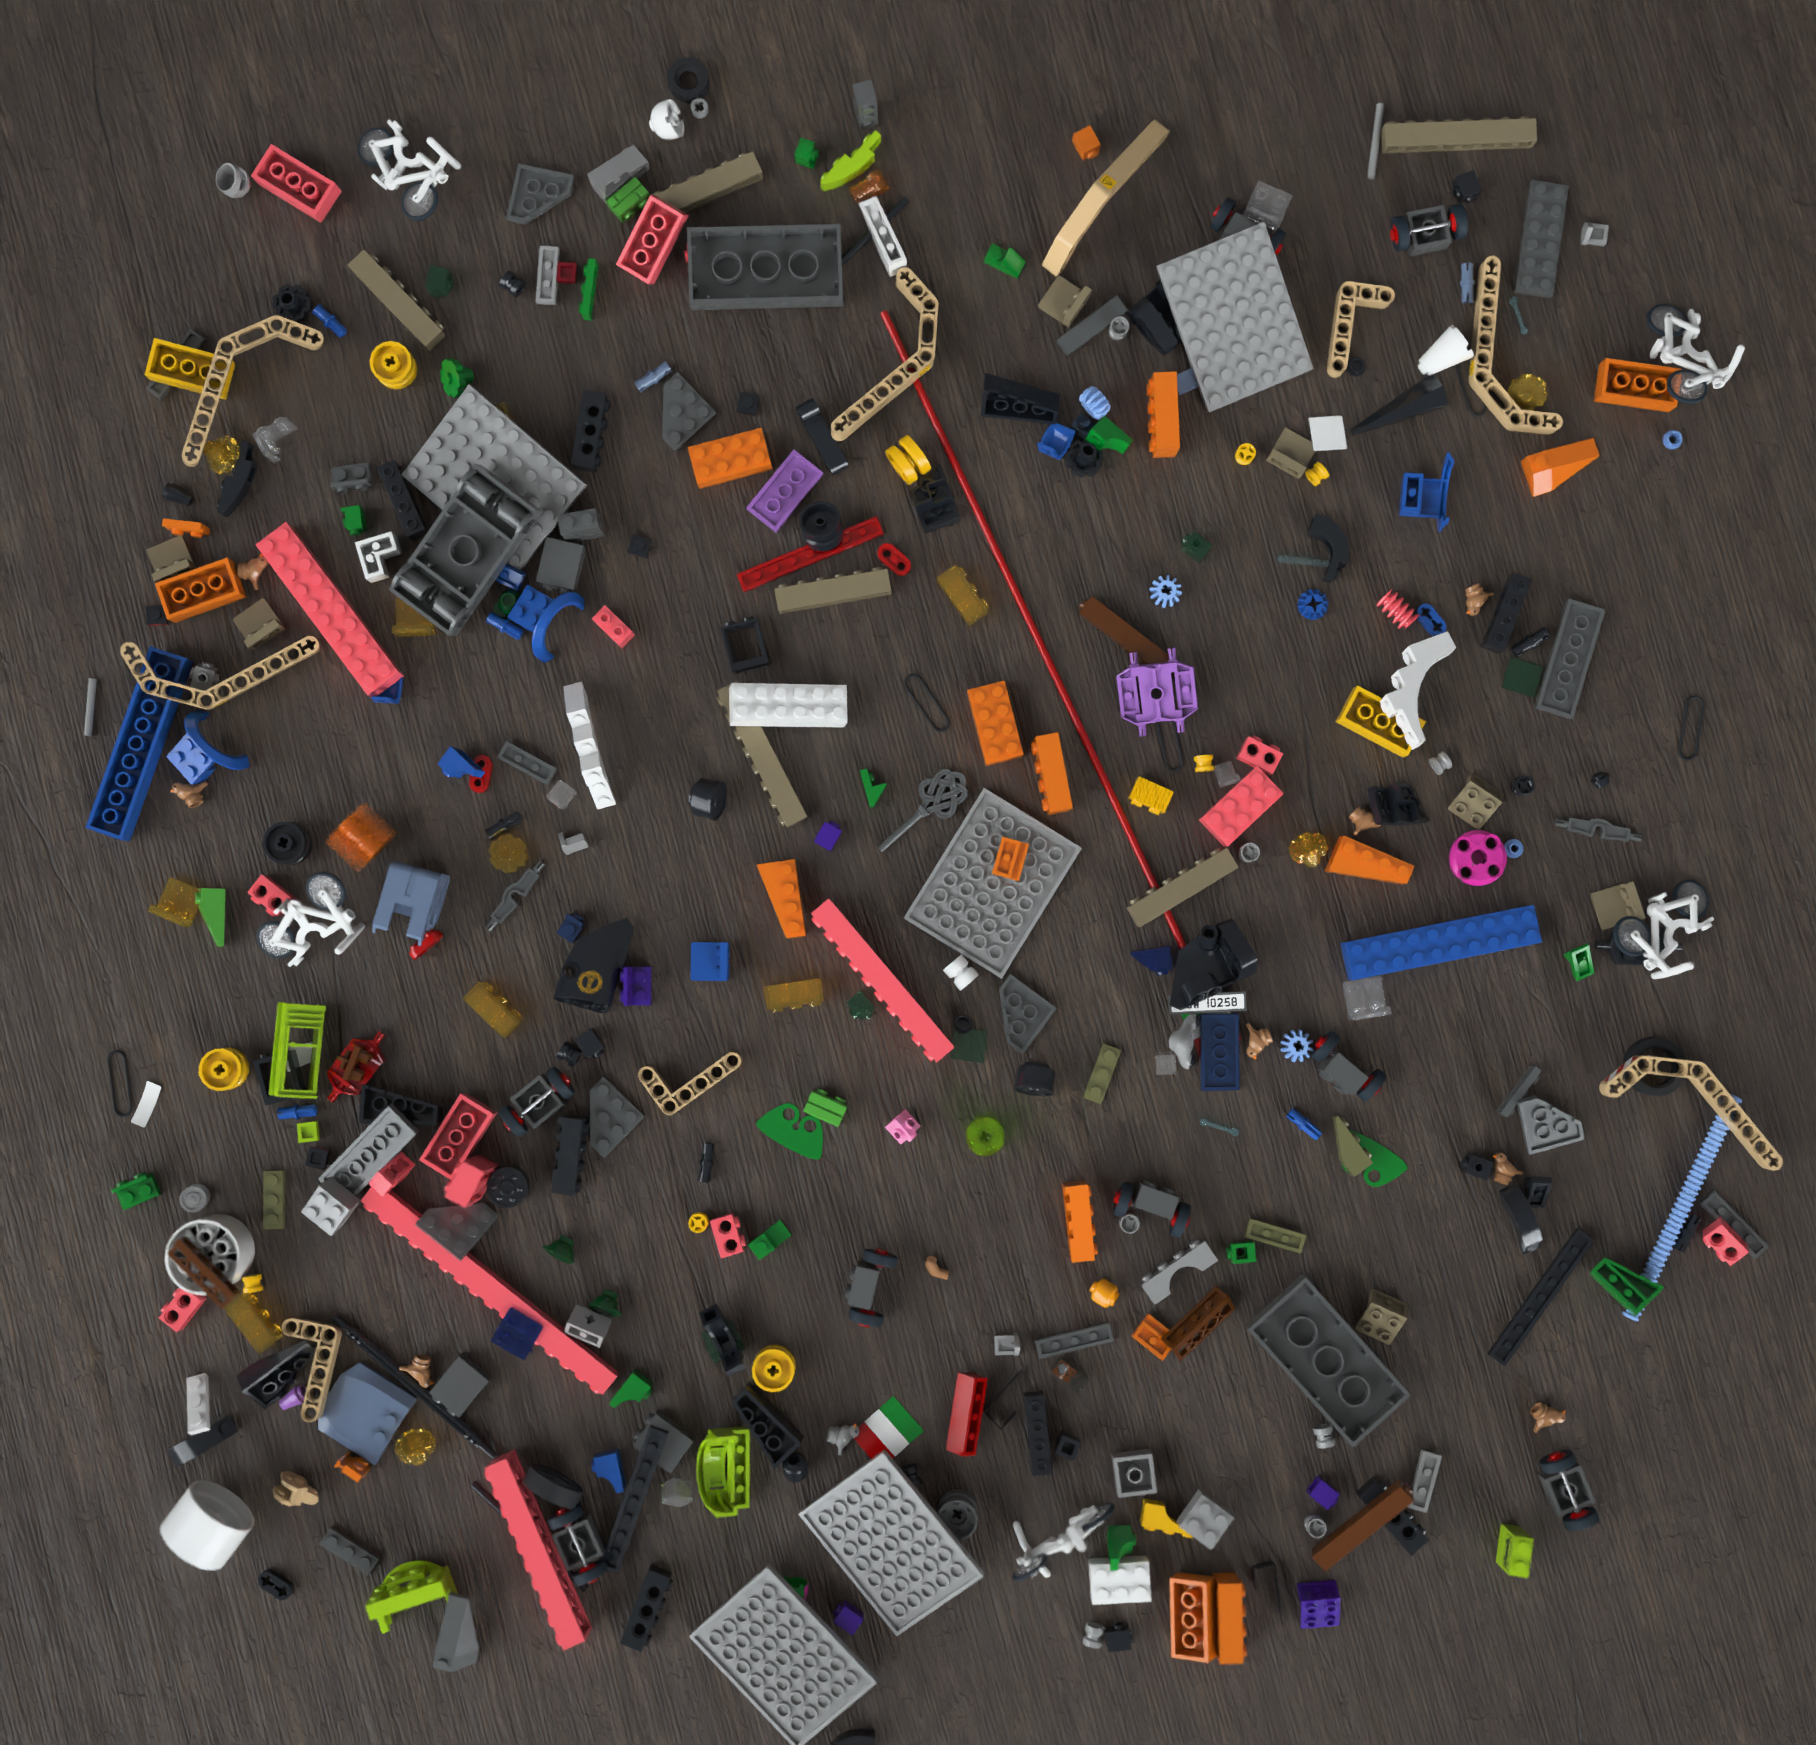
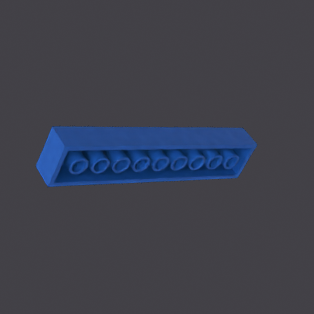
M152 646L149 647L146 659L159 679L186 685L194 661ZM144 663L140 674L146 671V666ZM154 680L147 682V689L153 691L156 688V682ZM138 682L136 683L85 828L130 842L179 702L150 695L142 690ZM169 686L166 689V694L170 697L181 699L184 689Z
M1527 905L1341 942L1340 944L1348 980H1357L1542 943L1535 907L1534 905Z

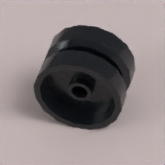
M818 501L807 505L801 511L799 526L808 547L816 551H828L838 546L844 536V527L840 512L836 506L830 502Z
M279 822L267 829L263 837V848L269 859L274 862L295 865L303 862L309 856L312 849V839L306 828L299 824Z

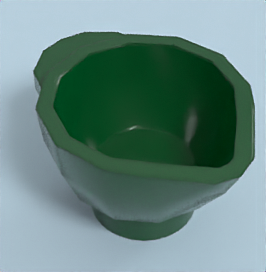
M509 589L502 592L498 602L495 604V613L500 617H507L522 591Z
M561 1235L559 1240L553 1241L549 1246L543 1245V1250L552 1257L564 1263L573 1264L574 1254L572 1246L574 1242L571 1239Z
M603 1290L602 1294L598 1295L588 1305L593 1310L607 1316L620 1317L622 1315L618 1311V1303L616 1301L618 1295L609 1290Z

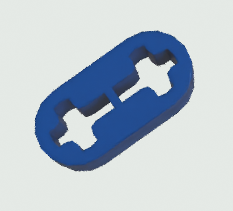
M1422 604L1416 609L1415 614L1420 615L1417 620L1431 636H1436L1446 631V623L1431 605ZM1421 609L1429 611L1427 616H1421ZM1433 623L1435 625L1439 624L1441 626L1439 628L1440 632L1438 630L1433 631V628L1435 627Z

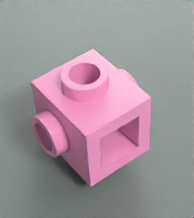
M905 1109L885 1128L902 1144L906 1140L909 1142L918 1135L916 1131L921 1126Z

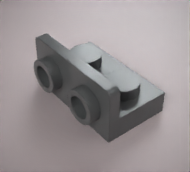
M368 462L331 467L333 483L330 485L337 493H348L351 489L364 491L368 489L367 487H373L371 467Z

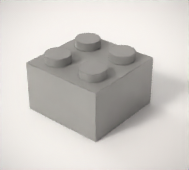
M330 1176L318 1186L301 1213L332 1236L343 1227L361 1200Z
M1150 1448L1111 1453L1118 1498L1157 1493L1153 1457Z
M1198 1489L1176 1521L1180 1528L1212 1550L1234 1519V1516L1228 1509Z

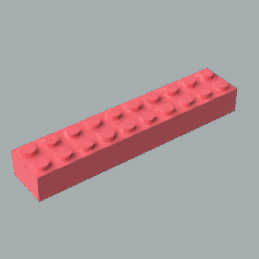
M285 522L255 544L368 696L371 698L372 696L377 697L404 676L294 527Z
M830 899L826 900L811 913L814 916L811 919L818 928L822 926L825 929V937L831 943L835 941L839 946L836 950L843 958L847 956L851 960L849 965L855 972L860 971L863 977L861 979L868 987L873 986L876 990L874 995L880 1002L884 1000L889 1005L886 1009L893 1017L897 1015L900 1018L899 1024L905 1031H911L913 1034L912 1040L918 1047L922 1044L926 1049L924 1054L930 1061L935 1060L938 1062L954 1048L953 1044Z
M514 1449L494 1458L485 1467V1477L493 1486L492 1492L495 1499L499 1500L501 1514L509 1523L508 1529L511 1536L515 1537L517 1551L519 1554H522L525 1560L524 1567L531 1574L533 1588L535 1591L538 1590L540 1604L543 1609H546L549 1625L554 1627L556 1641L558 1645L562 1646L564 1651L584 1642L592 1630V1626L553 1541L552 1533L535 1494L522 1482L526 1473Z

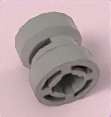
M1120 316L1111 321L1109 335L1113 340L1119 341L1126 337L1129 330L1128 320Z
M1246 843L1238 851L1239 858L1246 863L1257 860L1260 855V849L1254 843Z
M1126 1212L1123 1217H1119L1118 1221L1121 1229L1129 1234L1135 1233L1140 1224L1139 1219L1131 1212Z
M1326 1423L1313 1427V1432L1317 1436V1448L1323 1449L1336 1445L1335 1438L1332 1436V1424Z
M1310 1514L1305 1518V1529L1312 1537L1321 1538L1326 1534V1523L1319 1515Z
M1087 1622L1085 1626L1087 1635L1083 1637L1082 1643L1087 1647L1099 1649L1102 1645L1101 1636L1104 1634L1105 1627L1098 1623Z

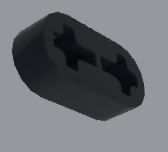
M267 1569L258 1577V1585L279 1600L288 1599L294 1591L293 1584L274 1570ZM270 1576L271 1582L265 1583V1577ZM285 1586V1587L287 1588V1589H286V1592H285L284 1594H282V1593H281V1591H282L281 1588H283V1587Z

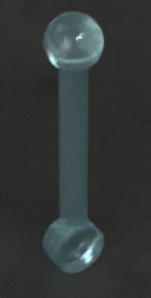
M1512 297L1509 303L1514 307L1521 327L1520 333L1525 335L1528 329L1523 324L1516 304L1518 299Z
M1206 1119L1200 1120L1202 1126L1214 1127L1229 1132L1233 1136L1239 1134L1236 1128L1229 1129L1207 1122Z

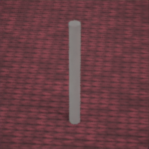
M1377 103L1368 179H1375L1384 111L1383 103Z

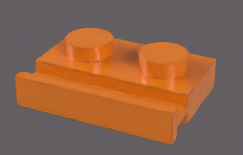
M163 518L162 526L172 531L171 534L183 536V533H188L192 537L202 538V535L209 536L210 528L202 523Z
M1002 836L992 874L1019 881L1029 844Z
M1147 1314L1131 1337L1162 1361L1171 1350L1161 1340L1169 1329L1150 1314Z
M348 1451L337 1461L334 1467H341L343 1469L341 1472L358 1483L369 1472L371 1466L368 1465L369 1462L366 1459L358 1458L357 1456L353 1458L350 1456L351 1452Z

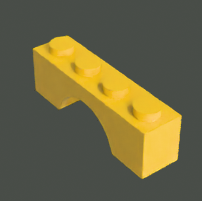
M1143 1498L1140 1524L1145 1530L1155 1531V1529L1163 1530V1533L1174 1535V1533H1181L1186 1538H1193V1536L1179 1527L1175 1519L1166 1513L1162 1501Z

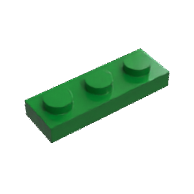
M588 258V264L584 265L586 280L585 283H582L581 287L583 302L580 301L579 313H581L584 320L590 321L592 320L599 266L597 260Z

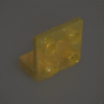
M396 598V625H392V634L397 637L435 636V625L403 600Z
M170 877L158 904H150L148 912L182 927H191L198 911V904H195V893L199 892V889Z

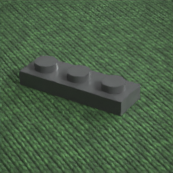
M507 741L497 756L498 759L546 785L550 784L557 771V768Z
M1530 1065L1496 1112L1504 1117L1513 1115L1517 1109L1516 1100L1526 1098L1529 1093L1527 1091L1529 1087L1536 1084L1539 1080L1541 1070L1536 1066Z
M333 1526L329 1528L319 1544L367 1576H369L380 1559L378 1555Z

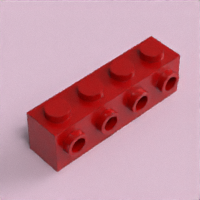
M958 1372L947 1437V1451L960 1456H976L987 1377L972 1372Z

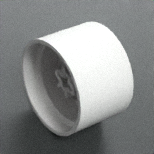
M214 1214L194 1220L180 1227L170 1238L165 1252L166 1268L173 1282L188 1293L207 1295L167 1254L175 1246L174 1243L179 1238L186 1236L199 1250L201 1249V1252L219 1270L221 1262L225 1265V1271L221 1272L233 1284L241 1280L251 1268L255 1255V1246L250 1231L241 1221L229 1215ZM195 1228L197 1230V1236H195L192 1232V1230ZM221 1228L226 1231L221 1238H217ZM204 1232L209 1233L210 1240L204 1238ZM222 1242L226 1245L225 1252L220 1249ZM179 1249L175 1252L180 1259H187ZM213 1251L214 1254L209 1257L208 1253ZM237 1253V1260L227 1258L229 1254ZM191 1263V1270L193 1272L196 1271V1273H200V1271ZM208 1279L204 1280L208 1287H214Z
M197 1480L189 1486L162 1522L160 1531L166 1544L182 1559L203 1569L218 1570L225 1565L252 1529L254 1517L248 1506L227 1488L211 1481Z

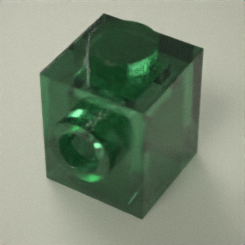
M430 265L425 288L433 297H448V293L453 287V275L449 269Z
M1194 531L1192 535L1187 534L1182 540L1183 547L1181 551L1199 563L1212 544Z
M862 990L846 1002L851 1008L849 1013L855 1020L857 1018L860 1020L865 1018L867 1021L875 1014L873 1010L876 1007Z

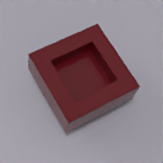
M558 262L557 283L576 284L577 263Z

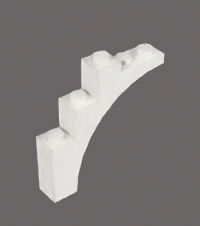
M1448 631L1409 645L1403 651V660L1408 666L1398 669L1391 677L1392 684L1397 690L1386 694L1380 701L1381 708L1387 717H1396V722L1401 727L1405 740L1410 744L1412 750L1418 748L1426 741L1418 717V694L1421 682L1433 664L1449 656L1456 649Z
M578 682L563 686L566 714L572 727L574 744L580 757L581 772L586 785L590 789L597 810L616 805L597 744L588 697L583 683Z

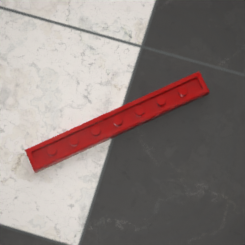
M877 516L844 529L842 541L831 550L816 551L805 545L736 575L743 592H747L882 536L884 532Z

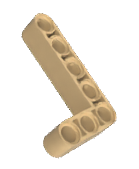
M1351 281L1344 282L1336 294L1327 362V373L1329 376L1338 378L1347 368L1355 306L1377 309L1387 308L1395 298V292L1391 287ZM1343 290L1350 291L1351 295H1345ZM1362 292L1368 293L1370 298H1364ZM1381 295H1386L1388 301L1382 300ZM1340 309H1347L1348 314H1343ZM1338 327H1344L1346 333H1341ZM1335 346H1342L1344 351H1338ZM1333 364H1339L1341 370L1334 369Z
M738 1052L726 1054L674 1093L654 1066L649 1065L641 1068L638 1077L662 1112L672 1115L736 1070L742 1064V1056ZM730 1055H735L738 1058L736 1066L729 1064L728 1058ZM715 1066L722 1069L720 1077L713 1075L712 1070ZM646 1069L651 1070L653 1073L651 1080H647L643 1076ZM699 1078L706 1080L707 1085L705 1088L698 1087L697 1080ZM656 1085H661L664 1088L662 1095L655 1093ZM683 1089L691 1092L690 1099L685 1100L682 1098L681 1092ZM667 1101L675 1103L673 1111H669L666 1108Z
M293 1317L283 1322V1333L288 1336L318 1342L301 1410L302 1419L306 1422H313L320 1419L324 1412L342 1331L337 1325ZM292 1321L297 1325L295 1332L289 1328ZM311 1325L316 1329V1333L313 1336L308 1332V1328ZM329 1329H332L335 1333V1337L332 1340L327 1336ZM325 1348L330 1351L328 1359L324 1358L322 1354ZM320 1368L325 1370L324 1378L318 1376ZM314 1388H319L321 1391L319 1398L314 1396ZM310 1407L316 1410L315 1417L309 1415Z

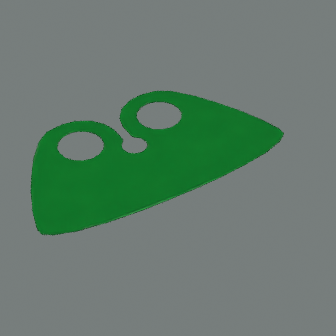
M790 1103L782 1104L766 1113L756 1122L757 1127L764 1134L786 1148L811 1159L818 1160L821 1158L823 1147L821 1122L814 1116H806L800 1121L799 1129L794 1130L793 1124L797 1123L800 1116L799 1110L795 1105ZM791 1108L794 1110L795 1117L792 1120H786L783 1117L785 1109ZM813 1120L816 1123V1129L813 1132L805 1130L804 1124L806 1121Z
M1349 1130L1350 1133L1354 1132L1360 1139L1359 1145L1362 1149L1366 1148L1372 1155L1370 1160L1373 1164L1364 1171V1180L1368 1185L1372 1187L1385 1185L1407 1170V1165L1396 1154L1372 1139ZM1377 1170L1380 1173L1379 1181L1371 1182L1368 1178L1369 1172Z

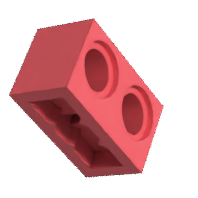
M605 605L592 618L621 648L635 636Z
M1252 736V738L1247 737L1236 759L1253 768L1258 766L1265 774L1272 775L1283 753L1279 752L1280 749L1272 744H1269V746L1263 744V740L1256 736ZM1249 745L1256 748L1255 755L1248 753L1247 747ZM1265 754L1272 755V764L1265 761Z
M263 874L247 892L252 896L250 899L258 905H264L267 908L265 911L273 917H283L285 915L281 911L277 914L274 913L277 909L275 905L276 899L280 898L282 903L286 899L290 901L297 899L268 875ZM263 886L267 888L265 896L260 894V889Z
M400 1152L375 1174L369 1185L383 1197L409 1174L415 1164L403 1152Z
M734 1212L710 1220L721 1258L744 1251V1246H747L744 1235H740L738 1229L741 1227L738 1216H734ZM725 1220L729 1221L731 1223V1229L724 1230L721 1226V1222ZM727 1240H735L737 1247L734 1249L729 1248Z
M1719 1217L1702 1230V1240L1706 1246L1712 1247L1716 1251L1718 1258L1722 1262L1726 1261L1730 1266L1749 1253L1748 1244L1722 1217ZM1715 1233L1722 1234V1236L1718 1238L1713 1237L1712 1235ZM1729 1247L1735 1248V1250L1732 1252L1727 1251L1726 1249Z
M178 1288L173 1293L174 1299L171 1302H167L161 1309L162 1314L159 1319L176 1332L183 1330L207 1299L204 1295L191 1294ZM185 1295L190 1297V1304L185 1302ZM173 1310L177 1311L179 1315L178 1319H175L173 1317Z

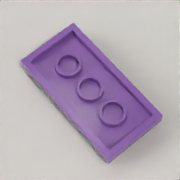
M793 450L747 506L746 510L777 533L824 473L797 451Z

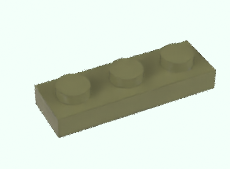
M1102 1043L1083 1098L1102 1104L1121 1050Z
M285 1170L263 1171V1229H284Z
M1249 1218L1244 1237L1301 1254L1306 1234Z

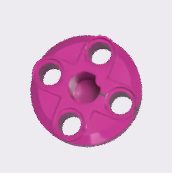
M1473 830L1464 833L1454 841L1449 851L1451 871L1461 882L1471 886H1483L1492 883L1502 875L1506 867L1507 854L1503 843L1498 836L1487 831ZM1487 839L1494 841L1493 849L1486 846ZM1459 841H1464L1467 844L1465 851L1459 848ZM1489 866H1494L1497 869L1495 876L1489 873ZM1462 868L1469 870L1467 878L1461 875Z

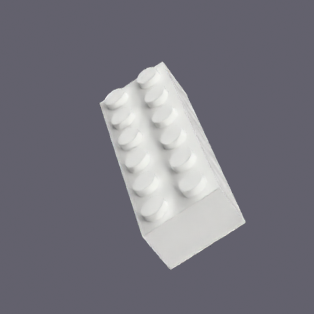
M731 683L729 687L730 726L845 727L847 724V685Z

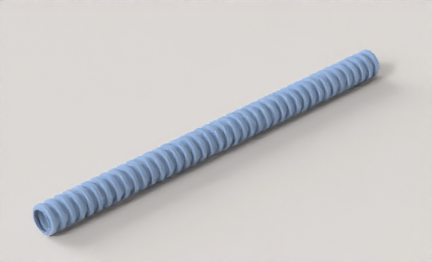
M1730 1094L1738 1105L1742 1103L1739 1097ZM1732 1111L1730 1114L1731 1120L1735 1118L1733 1116L1735 1114L1734 1111ZM1715 1115L1716 1120L1712 1122L1713 1126L1709 1128L1711 1131L1707 1132L1708 1137H1705L1704 1140L1706 1141L1702 1143L1703 1148L1699 1149L1701 1151L1700 1154L1697 1153L1698 1158L1694 1160L1695 1165L1692 1164L1693 1169L1689 1170L1690 1175H1687L1688 1179L1684 1181L1685 1186L1681 1187L1683 1190L1679 1192L1680 1196L1676 1198L1678 1200L1677 1203L1674 1202L1675 1207L1671 1209L1672 1213H1669L1670 1218L1666 1219L1667 1224L1663 1225L1665 1228L1661 1230L1662 1235L1658 1236L1660 1239L1659 1241L1656 1240L1657 1245L1653 1247L1654 1251H1651L1652 1256L1648 1257L1649 1262H1646L1645 1265L1647 1266L1643 1268L1644 1273L1640 1274L1654 1283H1657L1656 1279L1660 1277L1659 1272L1663 1271L1661 1269L1662 1266L1665 1267L1664 1262L1668 1260L1667 1255L1670 1256L1669 1251L1673 1250L1672 1245H1675L1676 1242L1674 1241L1678 1239L1677 1234L1681 1233L1679 1230L1683 1228L1682 1224L1686 1222L1684 1219L1685 1217L1688 1218L1687 1213L1691 1211L1690 1207L1694 1205L1692 1202L1696 1201L1695 1196H1698V1190H1701L1700 1185L1704 1184L1703 1179H1706L1705 1175L1709 1173L1708 1168L1711 1169L1712 1166L1710 1164L1714 1163L1713 1158H1716V1152H1719L1718 1147L1722 1146L1721 1141H1724L1723 1137L1727 1135L1726 1130H1729L1719 1115ZM1627 1309L1625 1312H1622L1624 1316L1634 1321H1639L1638 1317L1642 1315L1640 1312L1634 1317Z

